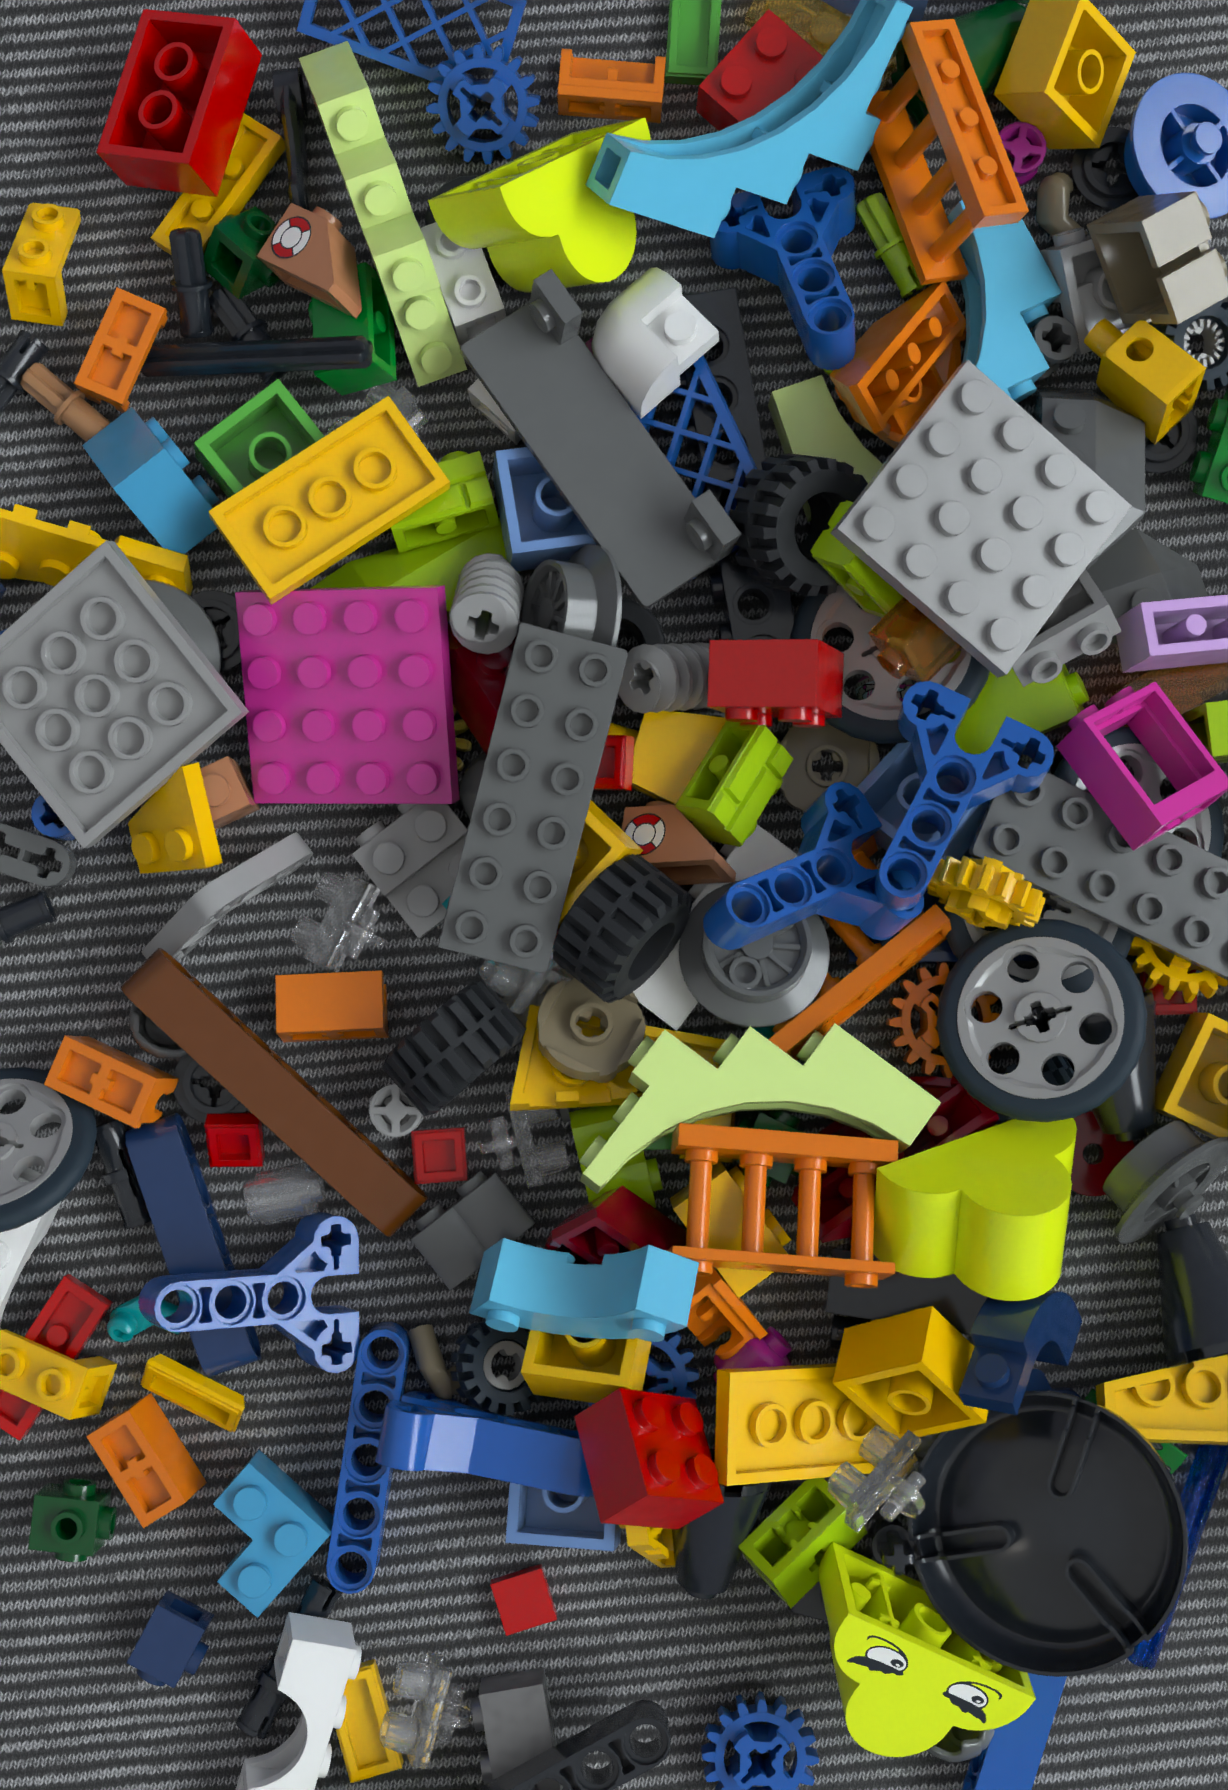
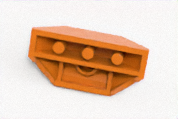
M947 283L932 284L874 322L855 344L856 352L854 358L844 367L835 369L829 374L835 385L837 395L845 403L853 419L894 450L961 365L960 341L966 338V319Z

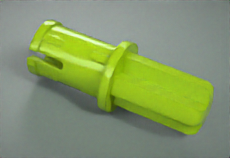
M875 193L866 197L856 206V213L877 249L874 253L876 260L882 258L901 292L902 299L913 294V290L919 291L926 285H921L896 218L881 193Z

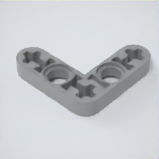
M297 832L275 843L201 888L180 908L141 953L148 959L158 948H162L177 961L181 960L197 946L228 912L293 873L311 858L313 852Z

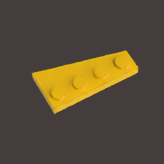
M15 504L12 512L0 508L1 579L17 578L44 582L50 586H56L106 541L98 533L91 530V526L70 520L68 527L65 528L36 519L38 510ZM122 535L115 539V543L144 579L170 584L191 596L193 585L188 555Z
M529 1006L526 1030L523 1036L510 1101V1111L622 1105L631 1092L639 1098L643 1095L641 1091L628 1082L632 1071L635 1069L632 1065L617 1073L613 1080L606 1083H598L593 1080H579L557 1070L539 1051L537 1018L540 1006ZM592 1016L588 1022L579 1020L576 1023L582 1029L581 1034L584 1036L592 1037L593 1035L604 1033L599 1028L601 1019ZM646 1025L644 1039L648 1036L655 1042L664 1031V1028ZM665 1029L717 1069L720 1067L712 1058L726 1041L725 1039Z
M1228 1354L1112 1380L1096 1386L1097 1404L1108 1408L1124 1418L1149 1442L1228 1445Z

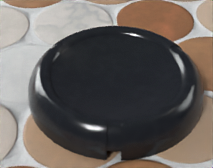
M1025 1391L1017 1415L988 1410L986 1423L941 1432L928 1449L914 1479L908 1511L909 1541L916 1540L919 1557L915 1559L914 1565L921 1584L931 1603L951 1629L974 1649L1002 1665L1022 1672L1054 1677L1077 1676L1111 1667L1131 1656L1134 1652V1647L1144 1639L1148 1642L1165 1623L1176 1603L1182 1588L1188 1558V1528L1180 1493L1172 1474L1152 1444L1124 1418L1102 1405H1096L1072 1394L1055 1391Z

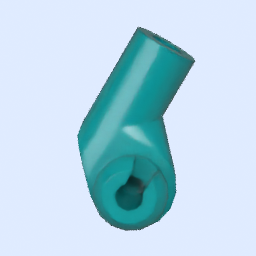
M140 1295L118 1305L110 1314L107 1332L113 1340L121 1343L132 1340L133 1335L154 1325L147 1321L140 1312L138 1304ZM163 1299L161 1303L162 1315L164 1317L171 1316L179 1306ZM171 1332V1333H174V1334H176V1335L179 1336L181 1332Z

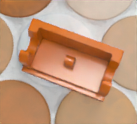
M562 48L557 92L558 115L627 121L645 117L646 122L661 123L666 57L655 56V64L573 57L572 49Z
M118 287L116 288L74 381L76 387L85 394L87 399L98 404L103 400L113 405L121 413L127 411L130 404L128 401L129 395L160 328L163 329L168 320L166 308Z
M382 970L275 975L276 1034L284 1043L389 1038L387 987L384 984Z
M65 1035L44 1085L133 1128H140L142 1123H154L162 1116V1112L155 1109L157 1101L163 1094L168 1095L174 1092L179 1078L92 1037Z
M713 1267V1273L710 1276H696L687 1327L704 1347L716 1341L722 1333L731 1331L730 1339L725 1344L720 1345L715 1351V1354L721 1360H726L733 1357L750 1339L758 1338L761 1340L768 1334L741 1298L736 1296L715 1267Z
M152 1393L138 1400L122 1413L116 1414L86 1436L143 1528L186 1503L207 1483Z

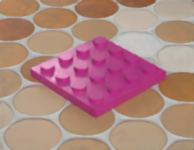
M445 585L295 589L272 605L261 590L235 592L245 707L249 711L246 714L255 803L453 804L459 800Z

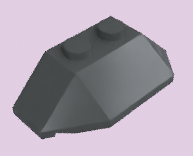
M1036 386L1034 419L1132 505L1086 567V570H1088L1097 562V559L1113 547L1144 517L1145 422L1090 389Z
M1137 528L1130 530L1087 570L1108 602L1116 619L1142 602L1208 596L1199 568L1195 563ZM1116 635L1112 637L1110 645L1103 652L1118 647ZM1083 653L1075 657L1074 659L1068 661L1067 663H1065V665L1093 655H1086Z

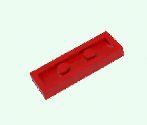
M67 1274L62 1278L24 1337L76 1360L113 1302L71 1274ZM0 1389V1428L20 1441L27 1435L43 1408Z

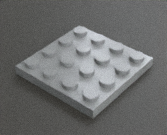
M967 360L952 374L830 534L999 678L1008 674L1132 505L974 364Z
M106 540L0 635V743L83 849L94 846L165 785L181 766L193 761L249 712L114 541Z

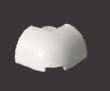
M654 267L649 268L614 298L597 321L592 340L593 356L630 408L642 419L681 385L680 375L719 342V331L682 295V286L667 272Z

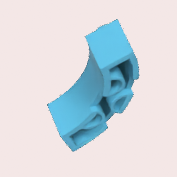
M502 1238L483 1253L469 1311L470 1314L486 1318L485 1323L490 1328L503 1332H516L518 1327L551 1334L571 1335L573 1337L596 1339L638 1338L645 1341L659 1342L664 1340L665 1334L687 1327L699 1262L648 1244L634 1251L604 1254L602 1265L574 1264L575 1258L570 1253L543 1249Z

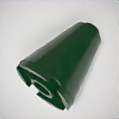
M1004 0L951 18L955 19L985 99L998 84L1026 11L1024 6L1012 0ZM901 40L897 43L890 58L891 60L896 56L898 70L891 75L893 87L911 66ZM919 89L905 106L906 111L918 124L929 113Z

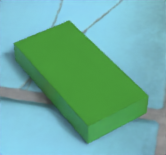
M670 0L665 83L700 85L718 65L722 0Z

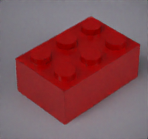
M143 9L96 151L127 186L217 197L262 57L261 52L237 19Z

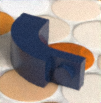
M1049 1290L1039 1297L1022 1301H1003L989 1297L986 1299L970 1332L975 1347L959 1390V1396L964 1405L1017 1415L1035 1361L1068 1366L1082 1319L1075 1302L1067 1293Z

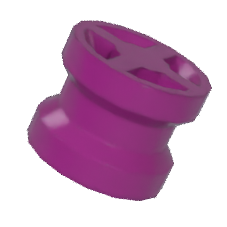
M1014 122L1005 126L999 132L1006 153L1010 154L1014 159L1013 164L1010 159L1009 161L1021 187L1028 184L1035 177L1046 154V141L1042 132L1034 125L1026 122Z

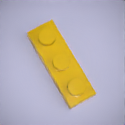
M244 113L217 197L182 193L151 236L155 244L171 255L170 232L178 228L192 227L201 233L204 254L214 226L230 214L234 216L240 214L285 151V141L282 136Z

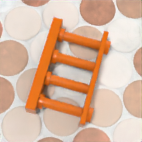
M955 19L909 22L901 41L911 66L892 90L877 91L873 96L867 111L879 118L881 122L875 132L874 141L869 150L921 285L964 279L969 273L959 246L976 228L1018 223L1029 212V209ZM920 89L929 113L914 130L905 106ZM938 136L947 161L932 177L923 152ZM956 183L965 209L950 225L941 199Z
M873 834L858 849L852 851V854L858 864L864 868L878 869L869 859L878 851ZM936 904L925 913L922 910L918 916L898 931V935L884 946L881 943L874 944L859 926L822 916L858 958L856 965L858 967L842 980L838 976L832 978L827 972L825 981L815 997L816 1001L795 1017L775 1025L773 1028L775 1034L768 1040L797 1061L799 1058L796 1055L815 1030L825 1036L834 1023L838 1026L844 1023L947 939L946 936L951 930L950 919Z
M679 1123L672 1132L671 1154L685 1155V1162L690 1164L686 1246H672L668 1252L699 1262L697 1276H710L713 1273V1267L845 1277L844 1286L877 1288L878 1280H884L895 1274L894 1262L873 1261L877 1168L898 1161V1140ZM718 1158L740 1159L739 1166L745 1168L741 1251L708 1248L712 1165L718 1164ZM773 1162L794 1164V1171L799 1173L796 1255L763 1252L767 1169H772ZM827 1166L848 1168V1176L853 1177L851 1259L818 1257L821 1174L827 1172Z

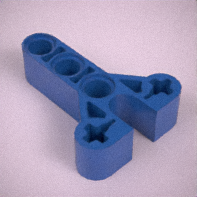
M827 167L802 174L800 181L792 191L794 216L788 219H776L768 215L760 196L745 191L733 195L730 210L725 219L721 221L715 238L709 237L713 261L725 269L741 268L779 286L810 361L815 366L826 370L844 367L854 358L856 352L855 315L851 301L831 257L840 238L847 236L856 224L854 177L847 170L838 167Z
M931 681L918 682L911 686L904 695L897 722L900 733L912 745L921 786L880 864L874 884L875 894L880 903L888 909L895 911L908 910L917 905L923 897L966 810L1008 791L1026 793L1038 788L1048 773L1054 758L1053 745L1048 737L1006 716L993 744L987 751L974 755L966 753L956 743L955 734L965 717L971 699ZM923 707L933 711L926 720L916 716L917 713L919 714L922 711ZM1022 754L1032 758L1027 769L1017 764ZM946 775L954 776L962 782L964 791L958 794L946 793L940 789L937 779ZM922 822L930 823L938 829L940 839L934 842L921 841L913 833L912 826ZM894 870L907 871L914 877L916 887L907 891L897 890L891 886L887 875Z
M837 782L829 786L804 811L801 817V828L804 837L797 856L737 882L730 887L707 910L703 918V928L706 936L713 944L721 949L734 950L807 917L818 914L859 926L872 939L882 941L890 939L922 912L924 896L916 906L904 911L888 909L880 903L875 894L874 886L879 869L871 870L859 865L854 859L852 851L858 849L883 825L864 794L857 787L850 783ZM894 870L887 875L889 883L897 890L907 891L916 887L914 877L907 871Z
M319 1211L309 1213L298 1223L295 1237L259 1269L165 1275L153 1278L144 1285L140 1292L138 1301L140 1312L147 1321L171 1332L271 1325L295 1343L298 1355L306 1363L326 1372L339 1373L346 1371L354 1364L360 1347L359 1311L342 1305L314 1307L311 1293L315 1283L323 1277L359 1274V1237L357 1229L345 1217ZM331 1231V1239L323 1241L321 1245V1237L330 1234ZM281 1282L284 1289L283 1298L276 1307L270 1308L268 1294L275 1284ZM229 1286L233 1295L232 1302L226 1310L218 1313L215 1307L216 1296L220 1290ZM177 1290L180 1297L179 1307L171 1316L164 1317L161 1312L162 1300L169 1292ZM331 1339H333L332 1345L324 1347L322 1353V1345L330 1343Z
M409 1391L402 1395L401 1401L393 1400L386 1404L375 1460L380 1465L406 1471L429 1470L467 1473L580 1497L594 1496L579 1434L576 1430L485 1412L457 1402L454 1398L444 1400L437 1398L434 1393L424 1391Z

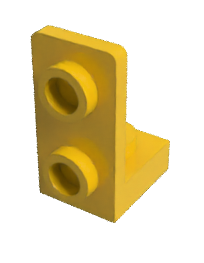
M30 203L2 269L12 320L63 326L68 310L61 271L81 222L79 209L49 203Z
M7 1329L0 1330V1389L68 1420L100 1414L117 1368V1363L101 1356L74 1360Z

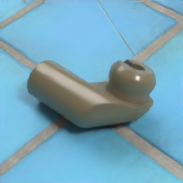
M1061 172L1046 176L1037 189L1036 220L1051 236L1067 230L1082 228L1069 216L1070 193L1073 191V182L1067 174Z
M421 1325L409 1331L408 1337L417 1367L434 1395L444 1400H451L453 1395H459L456 1389L460 1387L458 1381H452L450 1373L451 1371H456V1366H452L449 1369L446 1368L433 1325Z

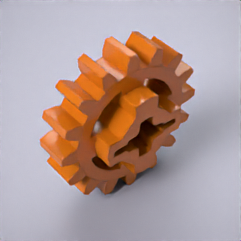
M938 963L935 976H931L925 967L916 969L919 981L917 984L906 979L899 983L906 995L904 999L890 998L889 1004L899 1009L898 1017L887 1019L886 1025L899 1027L900 1035L896 1036L891 1041L893 1047L906 1045L909 1048L903 1059L906 1064H912L920 1058L923 1060L921 1073L931 1075L938 1064L940 1065L943 1077L952 1078L953 1074L944 1056L931 1053L933 1049L940 1045L938 1031L935 1028L937 1026V1016L932 1009H938L939 998L927 989L945 984L949 973L947 963ZM985 994L979 996L974 1001L972 1008L976 1006L980 1022L990 1023L1000 1016L999 1013H991L990 1005L994 1004L999 999L992 994ZM913 1007L920 1013V1030L915 1035L911 1028V1012Z

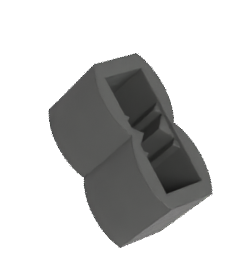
M480 1170L456 1189L462 1197L447 1210H444L438 1203L414 1222L419 1232L411 1238V1241L449 1290H452L480 1268L484 1251L502 1238L515 1241L535 1224L533 1217L497 1171L486 1177Z

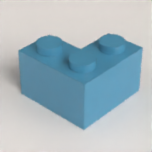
M130 407L82 445L112 488L163 548L185 554L217 529L208 511L212 509L211 506L219 501L218 497L200 475L192 481L188 478L182 469L190 462L154 417L144 422L133 407Z
M260 1450L254 1454L213 1503L216 1508L251 1538L227 1565L217 1582L258 1618L325 1542L332 1531L334 1516Z

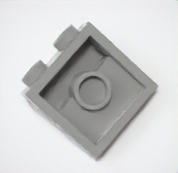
M1076 228L1053 235L1054 246L1040 250V253L1062 291L1052 303H1061L1063 318L1067 319L1078 333L1079 343L1074 354L1082 355L1092 351L1084 344V339L1090 330L1102 319L1106 318L1123 334L1134 324L1122 323L1090 234L1085 236L1084 228Z
M1086 568L1013 665L1012 669L1023 687L1033 681L1036 683L1052 681L1060 674L1063 664L1083 653L1086 655H1096L1103 652L1110 645L1112 637L1121 632L1108 602Z
M400 804L397 808L402 813V816L387 827L381 821L370 826L356 838L360 848L352 853L381 893L388 898L419 939L444 921L446 908L442 903L450 896L468 831L448 804Z

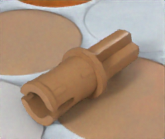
M34 363L23 374L20 383L23 389L55 415L54 422L57 425H67L85 442L111 423L84 400L85 394L80 390L74 392L43 364Z

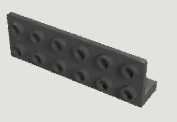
M550 269L533 280L530 302L465 342L461 346V355L596 545L606 548L611 553L617 564L621 580L641 608L648 609L731 554L741 533L710 489L697 498L692 495L579 337L578 331L583 312L553 270Z
M520 623L454 886L450 894L438 942L439 948L539 973L546 972L628 657L626 650L538 626Z
M1021 759L1017 763L1020 767L1026 769L1030 765ZM1050 773L1046 774L1038 788L1030 792L1017 793L1008 791L989 801L969 849V854L972 857L984 859V856L1002 861L1003 865L1007 868L1023 874L1024 880L1031 882L1032 886L1228 980L1227 860L1170 832L1162 834L1133 851L1092 794Z

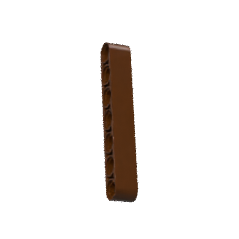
M158 948L121 986V990L132 1003L383 1234L391 1237L428 1199L424 1191L402 1169L165 950Z

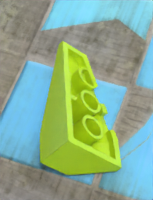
M501 523L499 526L399 553L398 548L349 561L310 589L445 585L448 622L450 621L449 615L459 574L464 565L475 556L486 553L500 554L506 559Z

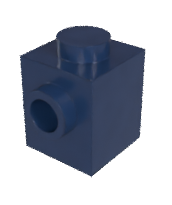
M167 1590L151 1615L127 1664L137 1668V1674L146 1682L156 1686L167 1684L175 1688L184 1672L194 1676L209 1648V1645L201 1642V1639L214 1614Z

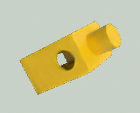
M1104 318L1087 334L1084 344L1101 358L1096 380L1099 389L1115 405L1144 421L1145 436L1153 444H1156L1193 409L1206 367L1145 320L1137 321L1123 334L1109 320Z
M676 711L644 713L639 731L610 723L607 735L635 737L632 788L657 801L667 802L675 806L726 721L724 717Z

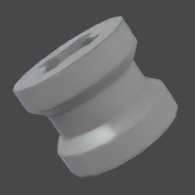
M395 1083L388 1084L377 1091L370 1102L369 1114L371 1122L379 1132L386 1136H405L416 1129L424 1119V1116Z

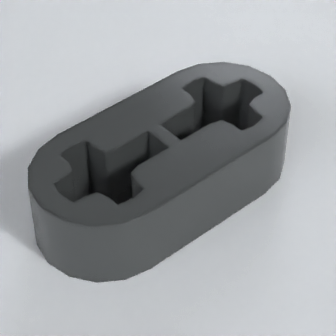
M0 823V838L5 833V843L20 848L17 858L0 855V873L39 886L52 888L63 886L71 880L75 873L76 860L74 853L68 846L61 842ZM52 849L56 850L55 859L62 862V866L59 872L50 871L47 878L43 877L44 868L30 863L29 860L32 853L49 856Z

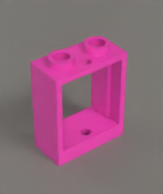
M1156 681L1136 692L1131 686L1122 689L1104 704L1105 708L1098 710L1095 705L1082 710L1068 722L1072 731L1056 746L1133 851L1203 812L1228 790L1227 775ZM1126 724L1177 790L1176 793L1155 805L1104 738L1105 735Z

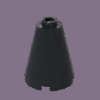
M1146 990L1143 993L1147 1009L1146 1040L1137 1066L1116 1093L1100 1106L1092 1109L1104 1134H1114L1115 1140L1118 1142L1145 1137L1147 1135L1146 1127L1156 1123V1002L1154 1001L1152 990ZM1055 1012L1047 1013L1048 1020L1056 1017ZM1101 1016L1086 1018L1079 1028L1081 1038L1091 1045L1104 1043L1112 1033L1110 1022ZM1066 1058L1069 1064L1071 1065L1073 1071H1075L1072 1061Z
M1191 1214L1182 1220L1175 1218L1165 1221L1166 1232L1157 1234L1164 1357L1167 1367L1228 1353V1255L1210 1223H1198L1195 1214Z
M709 1449L712 1460L715 1463V1449ZM772 1482L733 1486L719 1484L724 1500L723 1504L678 1530L672 1529L676 1580L685 1588L689 1595L699 1599H712L729 1588L743 1554L738 1546L752 1533Z

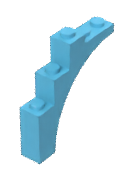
M860 0L847 26L821 61L789 92L756 115L723 130L683 140H639L606 133L586 186L609 205L715 238L721 221L725 219L730 210L731 198L736 188L787 204L794 187L801 179L803 166L809 154L858 171L865 154L873 144L875 132L881 122L879 118L867 111L868 106L881 85L883 73L897 43L904 35L906 23L913 7L901 0Z
M963 200L959 201L947 216L950 225L965 209ZM1022 219L1018 223L976 228L959 246L969 273L961 280L966 314V344L962 363L969 360L1016 403L1027 398L1037 390L1034 382L1050 368L1029 328L1037 325L1043 318L1049 316L1047 307L1062 293Z

